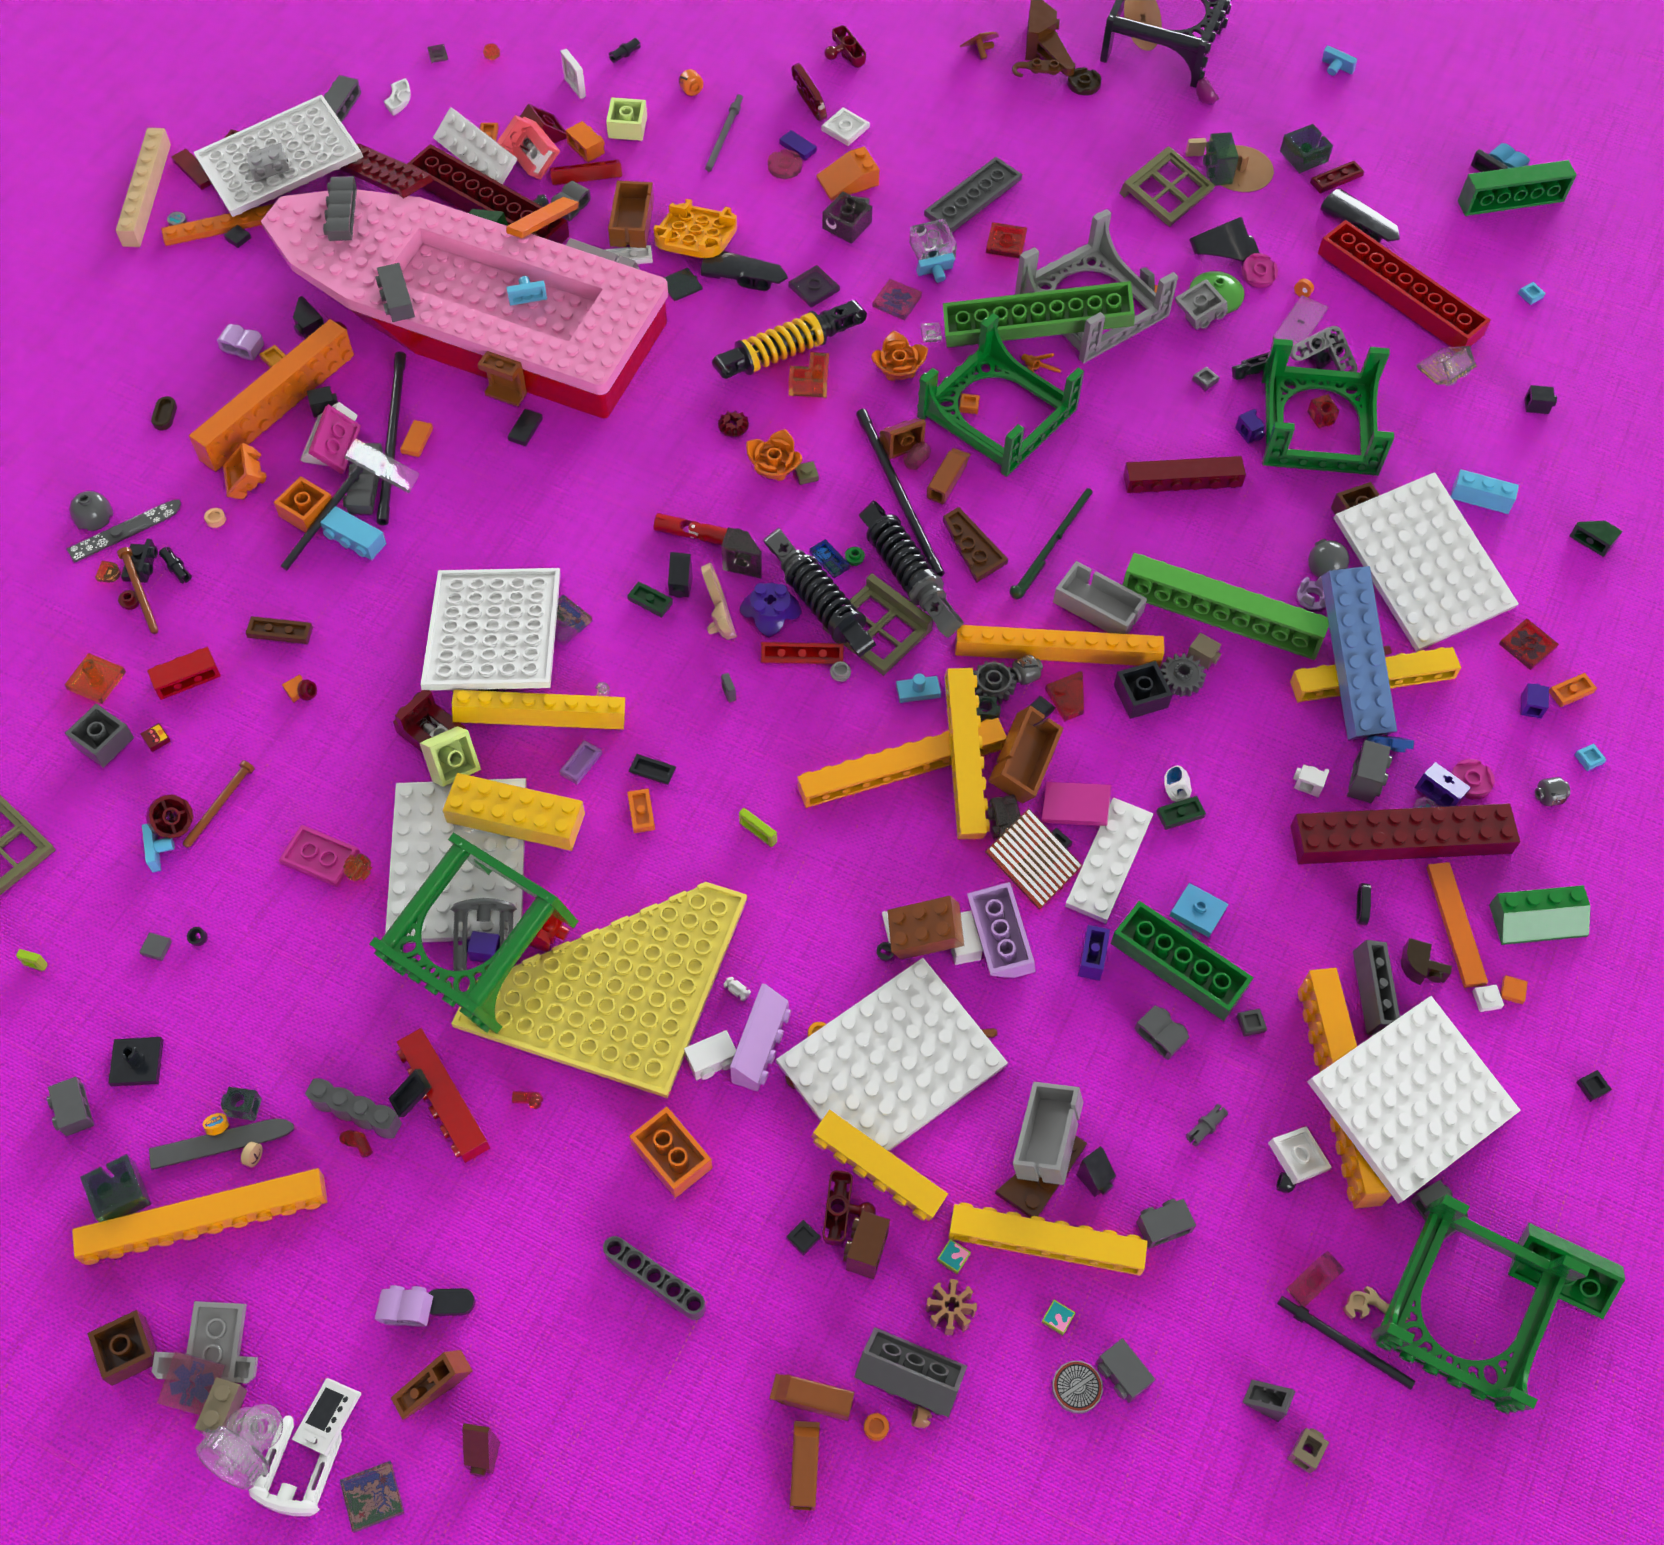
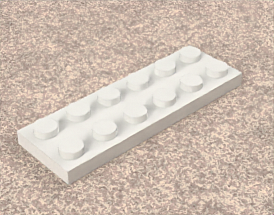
M451 107L433 136L436 141L465 164L501 184L504 183L518 159Z
M1113 797L1109 807L1108 825L1100 826L1065 907L1107 923L1151 822L1153 813Z

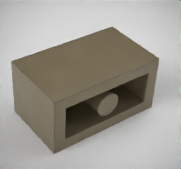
M216 1377L195 1429L204 1435L227 1441L247 1390L240 1384Z

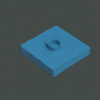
M1189 883L1169 916L1209 938L1229 904Z

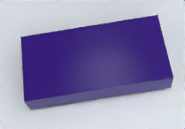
M792 130L779 139V144L804 160L817 151V146Z

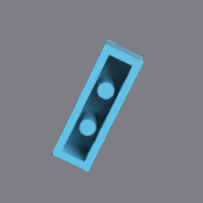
M1460 469L1453 484L1450 497L1454 500L1509 514L1516 500L1519 485Z
M336 506L320 522L323 534L328 539H334L344 548H350L359 556H365L370 560L387 544L382 531Z

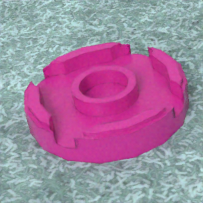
M1253 253L1242 264V276L1250 285L1257 288H1266L1272 285L1277 278L1278 268L1275 261L1270 260L1271 257L1266 254Z
M1462 760L1456 764L1451 774L1471 787L1465 796L1468 799L1477 800L1484 798L1491 792L1495 784L1494 774L1487 765L1485 767L1478 760Z

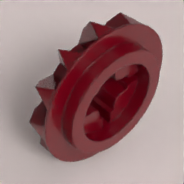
M735 410L733 413L727 411L725 415L721 414V418L718 420L719 430L727 436H740L749 427L748 417H745L743 412L737 413ZM730 420L736 422V426L733 425V423H730Z

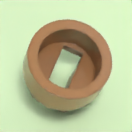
M917 1405L912 1415L911 1425L917 1428L928 1427L931 1422L927 1418H932V1414L925 1407Z

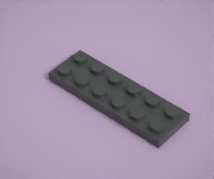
M995 157L924 210V216L951 234L1022 180V174L998 157Z

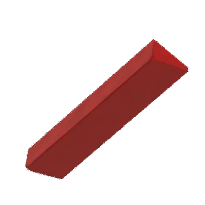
M617 159L550 168L552 184L560 185L568 184L570 181L584 182L621 177L622 169L620 160Z
M761 642V663L835 664L839 661L843 662L844 643Z

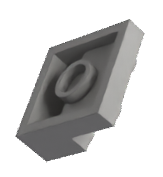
M281 143L247 153V161L255 181L290 170Z
M1207 279L1175 297V302L1185 312L1186 319L1196 330L1200 327L1203 329L1208 327L1212 320L1216 318L1222 319L1226 312H1228L1227 301Z

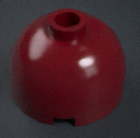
M173 794L160 796L155 799L146 812L148 827L154 834L163 838H175L185 834L189 830L188 828L194 818L193 810L188 801Z

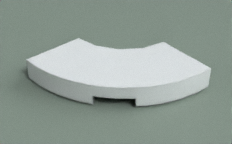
M406 78L390 85L392 94L384 101L385 107L393 116L401 112L410 101L411 91Z

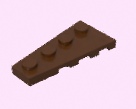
M1078 1136L1075 1137L1067 1174L1087 1145V1142ZM1015 1174L997 1189L995 1194L1031 1218L1041 1214L1060 1184L1045 1183L1041 1177H1039V1181L1017 1179Z

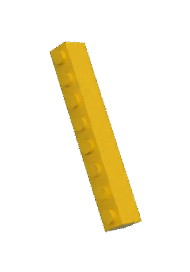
M1440 647L1430 651L1420 650L1415 653H1400L1396 656L1385 657L1390 688L1455 679L1461 669L1453 647ZM1320 665L1309 669L1300 668L1294 671L1290 680L1297 703L1341 696L1336 665Z
M949 668L944 677L957 838L983 839L990 830L989 819L985 817V811L988 810V800L984 798L983 790L986 789V779L982 777L981 770L984 769V757L980 756L983 741L982 736L978 734V728L981 727L980 715H977L976 708L979 707V697L975 695L977 675H973V668Z
M453 690V722L624 730L625 697Z
M969 1203L954 1204L948 1238L1141 1276L1145 1269L1148 1242L1147 1240H1142L1138 1235H1127L1126 1237L1117 1235V1232L1112 1230L1094 1231L1090 1226L1081 1225L1073 1227L1064 1221L1052 1223L1038 1216H1032L1031 1218L1021 1217V1214L1017 1212H1007L1005 1214L997 1212L996 1209L991 1207H984L983 1209L973 1208V1205Z

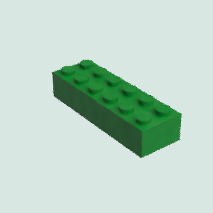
M1569 160L1468 174L1458 198V203L1464 215L1469 216L1565 202L1577 174Z
M1138 901L1116 929L1110 943L1223 1021H1225L1242 998L1254 978L1141 901Z

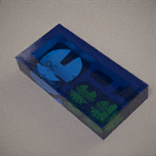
M826 539L810 548V554L817 559L833 578L850 569V564Z

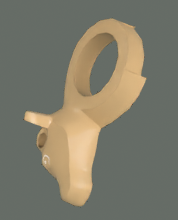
M712 563L701 566L705 584L715 606L711 614L713 622L707 627L708 633L719 632L727 640L736 638L737 635L726 599Z

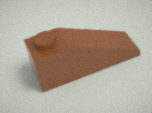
M461 1350L443 1352L395 1393L391 1400L402 1420L406 1419L454 1388L473 1370Z

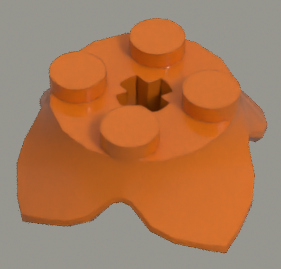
M893 330L885 338L882 350L874 351L871 358L888 380H904L915 376L916 370L926 360L928 348L921 344L910 346L906 337Z
M786 429L772 434L767 442L760 439L746 442L747 455L753 463L754 469L759 475L766 478L782 481L786 475L802 462V454L794 451V440Z

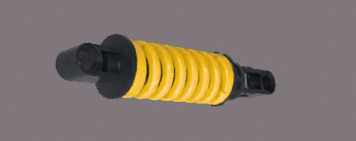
M851 300L828 311H822L819 315L814 311H809L801 316L800 319L795 318L791 322L783 323L782 326L778 325L774 329H768L765 333L760 332L756 337L750 336L747 340L736 341L734 349L718 354L713 358L712 366L724 379L743 371L747 375H752L761 369V364L764 367H768L770 361L774 364L778 363L779 357L785 360L788 354L792 357L795 356L796 350L802 353L805 351V347L812 349L814 345L815 347L825 345L828 336L832 337L838 332L863 323L867 318V312L856 300Z

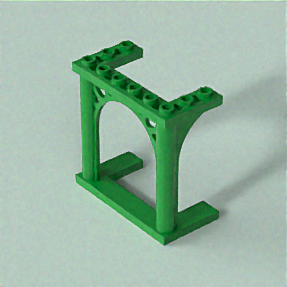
M992 313L988 318H984L980 324L978 350L973 355H969L961 366H957L949 377H945L938 387L939 371L932 368L927 373L922 374L919 379L917 417L924 420L927 417L1000 465L1001 474L1007 477L1077 410L1084 371L1078 367L1066 378L1064 392L1020 364L1008 352L998 333L999 316ZM987 364L990 367V371L983 372L981 367ZM1003 378L1019 384L1056 408V410L1023 442L1024 428L1018 424L1006 435L1005 445L1002 447L964 420L958 408V400L962 391L977 380ZM944 401H950L953 403V405L949 407H944L941 404Z
M1274 338L1262 374V383H1265L1266 450L1262 459V465L1379 476L1394 440V432L1378 431L1377 426L1378 384L1390 355L1389 348L1370 347L1361 372L1287 366L1293 347V340ZM1285 385H1293L1295 386V388L1290 389ZM1309 389L1328 390L1347 399L1353 405L1359 417L1361 455L1288 449L1295 430V424L1284 423L1283 412L1286 402L1296 393ZM1346 390L1357 391V392L1354 393V394H1348V393L1346 392Z
M453 832L448 839L452 846L383 938L379 940L374 937L369 945L376 950L374 954L392 967L394 971L402 976L407 973L408 977L418 984L423 981L427 984L424 987L435 996L438 992L444 995L442 1000L452 1007L455 1004L460 1006L461 1009L459 1011L487 1033L489 1030H492L498 1034L503 1026L495 1018L496 999L505 978L551 914L572 928L579 921L558 897ZM466 860L488 875L492 871L536 898L497 952L485 963L475 968L464 971L446 970L435 965L424 951L421 935L424 919L431 906ZM415 929L414 936H411L412 930ZM408 942L416 943L414 950L408 953L403 952V945ZM420 955L421 959L418 961L413 957ZM435 968V972L431 973V969ZM477 973H482V975L477 978L478 981H476V978L474 976ZM449 977L454 978L453 988L452 983L450 981H447ZM463 977H468L470 980L469 989L462 992L459 983Z
M1445 1194L1427 1205L1424 1214L1428 1215L1384 1319L1380 1327L1373 1330L1370 1338L1376 1341L1378 1347L1386 1351L1392 1349L1400 1353L1399 1357L1404 1361L1412 1364L1415 1361L1423 1365L1422 1369L1425 1372L1434 1376L1438 1374L1447 1378L1446 1382L1459 1389L1463 1386L1470 1390V1395L1481 1401L1487 1399L1495 1403L1494 1408L1503 1413L1509 1414V1412L1516 1413L1517 1411L1524 1412V1410L1534 1409L1538 1399L1528 1395L1527 1383L1531 1365L1563 1285L1587 1277L1591 1267L1567 1255L1550 1261L1463 1217L1467 1214L1470 1206ZM1449 1226L1541 1273L1514 1341L1504 1352L1491 1359L1467 1360L1449 1353L1433 1339L1422 1317V1290ZM1412 1312L1416 1316V1321L1405 1323L1406 1318L1410 1319V1313ZM1411 1327L1420 1329L1422 1332L1421 1338L1413 1341L1415 1335L1406 1330ZM1427 1342L1431 1345V1351L1427 1352L1428 1348H1419L1417 1346ZM1448 1356L1452 1358L1451 1364L1446 1362ZM1501 1360L1507 1362L1503 1369H1506L1505 1373H1503L1502 1368L1498 1365ZM1487 1365L1491 1366L1497 1374L1495 1384H1490L1484 1377V1368ZM1470 1366L1477 1369L1478 1378L1476 1377L1475 1373L1468 1372V1368Z

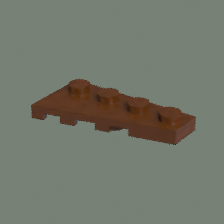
M960 507L943 516V522L976 583L1008 564V558Z

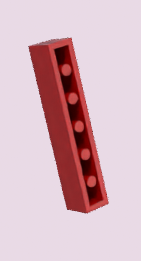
M422 1027L396 1041L400 1048L396 1051L402 1063L407 1061L411 1067L407 1069L409 1075L415 1069H422L432 1088L423 1097V1100L429 1099L432 1106L428 1108L435 1120L440 1118L443 1123L439 1128L446 1139L449 1137L452 1139L454 1144L450 1147L456 1158L461 1156L466 1163L490 1149L485 1136Z

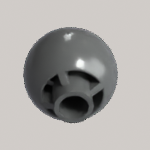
M1322 539L1316 542L1315 547L1310 551L1308 565L1311 572L1319 578L1328 571L1347 569L1349 566V554L1341 543Z

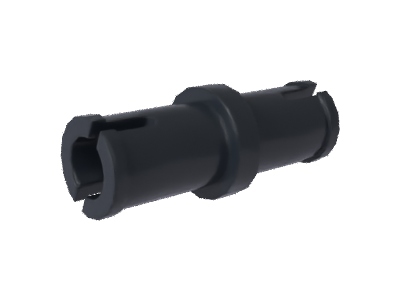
M634 38L626 44L622 43L619 45V48L609 52L610 60L615 63L623 57L630 56L631 52L641 47L639 40Z
M166 547L162 548L159 551V555L166 562L168 570L176 575L180 583L183 584L190 581L192 575L183 566L184 563L181 558H177L170 547H167V549Z

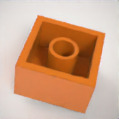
M300 476L274 501V505L280 518L306 533L332 497L330 493Z

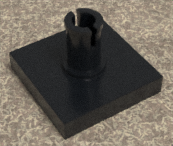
M162 1037L114 1039L109 1085L112 1087L159 1084L164 1042Z

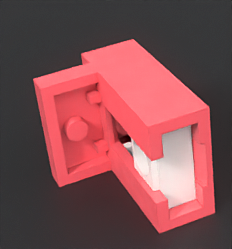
M515 115L497 141L498 144L518 158L517 161L528 175L540 180L560 153V150L538 123L527 117L521 118Z

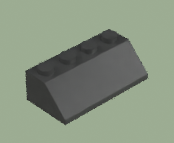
M874 1327L862 1352L854 1377L865 1384L876 1386L889 1394L902 1397L912 1404L921 1405L936 1414L949 1417L967 1365Z

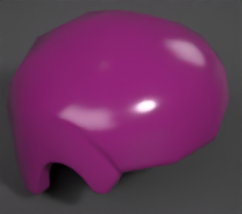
M1204 77L1197 83L1196 93L1199 100L1203 103L1212 104L1220 98L1215 93L1209 80H1205L1207 77Z

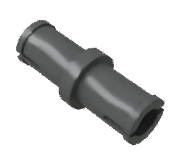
M1216 1104L1186 1134V1138L1190 1143L1195 1140L1192 1145L1198 1146L1228 1116V1112L1224 1107L1219 1110L1222 1105Z

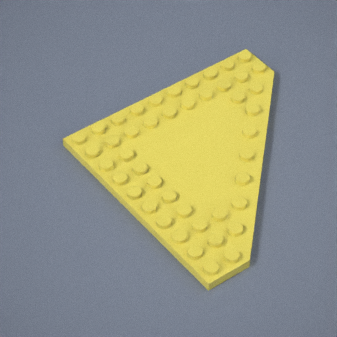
M704 882L697 885V888L671 896L669 900L660 904L655 903L643 908L637 914L613 921L607 927L600 930L597 928L581 935L579 939L555 946L549 952L525 959L521 964L511 969L498 993L495 1004V1018L503 1026L498 1034L492 1030H489L487 1033L459 1011L461 1009L460 1006L451 1024L454 1028L668 1098L685 1056L684 1048L689 1046L747 901V895Z

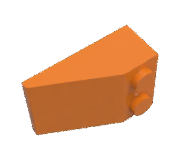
M864 146L848 151L818 173L816 178L832 201L878 186L880 169Z

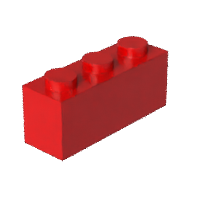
M208 646L147 670L160 700L221 677Z

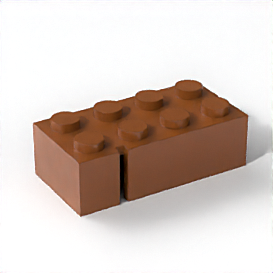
M617 181L608 227L610 246L626 247L630 245V247L646 248L654 203L653 182Z
M1028 706L1016 714L996 761L998 764L994 766L988 782L1022 804L1036 797L1063 731V727L1050 718L1034 727L1033 725L1043 720L1045 715L1032 706Z

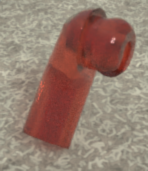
M513 1091L512 1103L529 1104L533 1109L541 1107L543 1097L539 1092Z
M347 1130L340 1134V1142L347 1146L357 1147L363 1158L373 1153L364 1133Z

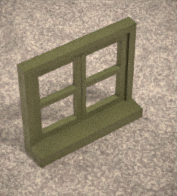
M1168 146L1124 182L1119 194L1125 198L1131 193L1170 227L1212 192L1215 185ZM1169 161L1183 172L1172 183L1158 172ZM1151 176L1165 187L1154 198L1150 197L1139 187ZM1186 176L1201 187L1189 198L1175 187ZM1168 191L1182 202L1171 213L1156 202Z
M871 573L866 578V586L853 596L850 601L851 605L858 609L871 597L888 610L877 623L872 622L866 617V624L871 627L867 633L871 638L877 633L881 634L894 644L896 648L884 660L871 650L860 657L884 676L932 631L933 619ZM895 616L915 630L902 643L882 629ZM823 626V630L829 634V631ZM848 642L844 643L845 647L855 653Z
M0 795V812L15 825V827L0 838V854L13 866L10 871L0 878L1 895L56 849ZM23 833L37 849L17 864L2 848L19 834Z

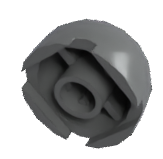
M95 491L79 493L72 499L69 508L74 524L79 529L84 528L88 531L103 528L110 522V516H113L112 506L102 494Z

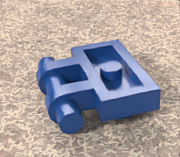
M1371 735L1366 738L1368 741L1391 747L1390 750L1395 752H1406V749L1414 748V740L1402 737Z

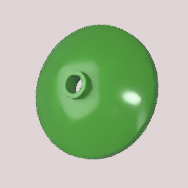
M1209 271L1198 275L1191 282L1190 288L1207 279L1227 301L1228 312L1226 314L1237 310L1243 302L1244 289L1242 284L1228 273Z

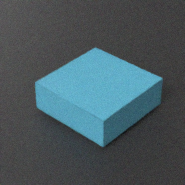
M1534 282L1524 286L1518 292L1530 305L1544 298L1546 294Z
M1595 744L1580 749L1574 754L1586 771L1606 762V758Z

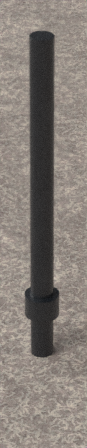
M1280 1297L1277 1304L1294 1315L1293 1318L1301 1323L1303 1321L1408 1389L1411 1390L1413 1388L1415 1380L1310 1314V1310L1304 1306H1298L1287 1298Z

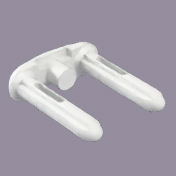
M285 1416L278 1424L254 1487L248 1489L249 1495L259 1504L275 1512L291 1516H312L320 1510L318 1502L340 1447L342 1432L340 1431L327 1456L320 1453L302 1501L293 1500L297 1487L287 1483L281 1484L277 1496L269 1494V1489L294 1428L293 1417Z

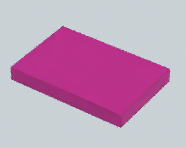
M328 404L324 408L308 453L342 474L347 467L361 425Z
M1047 782L1042 823L1107 826L1111 785Z
M301 825L281 855L279 862L282 865L338 887L360 850L355 846Z

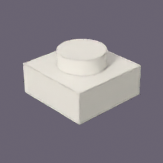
M1497 985L1478 987L1472 991L1479 1012L1502 1009L1504 1006Z

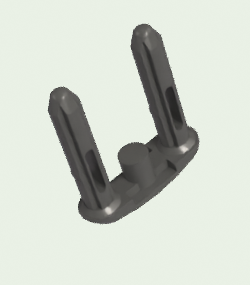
M475 898L457 902L452 906L450 910L454 912L453 970L464 971L467 969L468 911L477 910L478 922H489L491 910L500 912V948L504 942V923H509L508 936L513 930V912L517 910L513 903L494 898ZM459 922H463L462 945H458Z

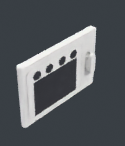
M326 1378L292 1440L327 1456L360 1398L361 1392Z

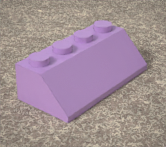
M1008 882L967 893L990 975L1016 978L1036 972L1035 962L1011 883Z
M763 983L730 1066L732 1083L755 1091L759 1090L761 1084L765 1085L768 1063L772 1064L775 1059L776 1051L774 1047L776 1043L780 1044L784 1030H781L783 1023H788L791 1015L788 1000Z

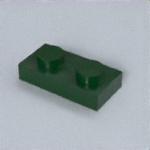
M639 581L627 595L629 601L661 618L673 604L672 598Z
M1197 796L1159 807L1156 811L1165 830L1205 818L1206 815Z

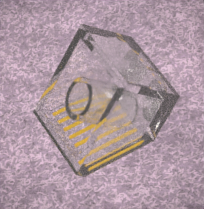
M1470 346L1441 348L1417 364V368L1437 385L1446 384V386L1455 384L1457 379L1467 376L1472 369L1477 367Z

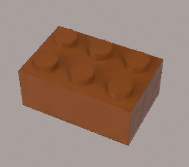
M951 895L887 910L891 951L901 960L964 946L960 904Z

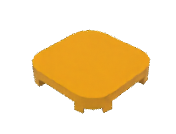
M685 199V203L677 205L672 202L669 205V213L659 226L655 225L653 228L655 245L665 251L693 257H715L723 252L736 233L737 215H734L731 212V208L726 206L722 212L693 206L692 199Z

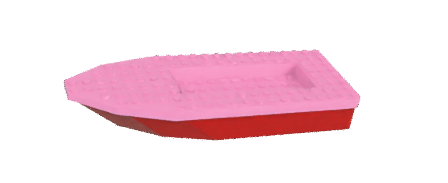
M357 190L353 238L347 241H329L328 236L324 235L323 224L326 223L325 210L328 209L326 205V196H329L328 191L281 196L261 220L263 228L292 271L415 354L488 379L487 372L479 370L478 363L486 351H490L521 362L528 393L603 419L610 416L667 324L665 300L668 297V284L665 278L533 234H529L521 239L507 234L506 225L421 197L407 196L403 199L397 194ZM400 263L415 317L392 322L391 316L385 313L383 304L387 302H382L379 290H382V287L378 288L375 276H379L378 267ZM522 276L529 277L530 283L544 280L547 299L510 306L506 287L519 285L518 280Z

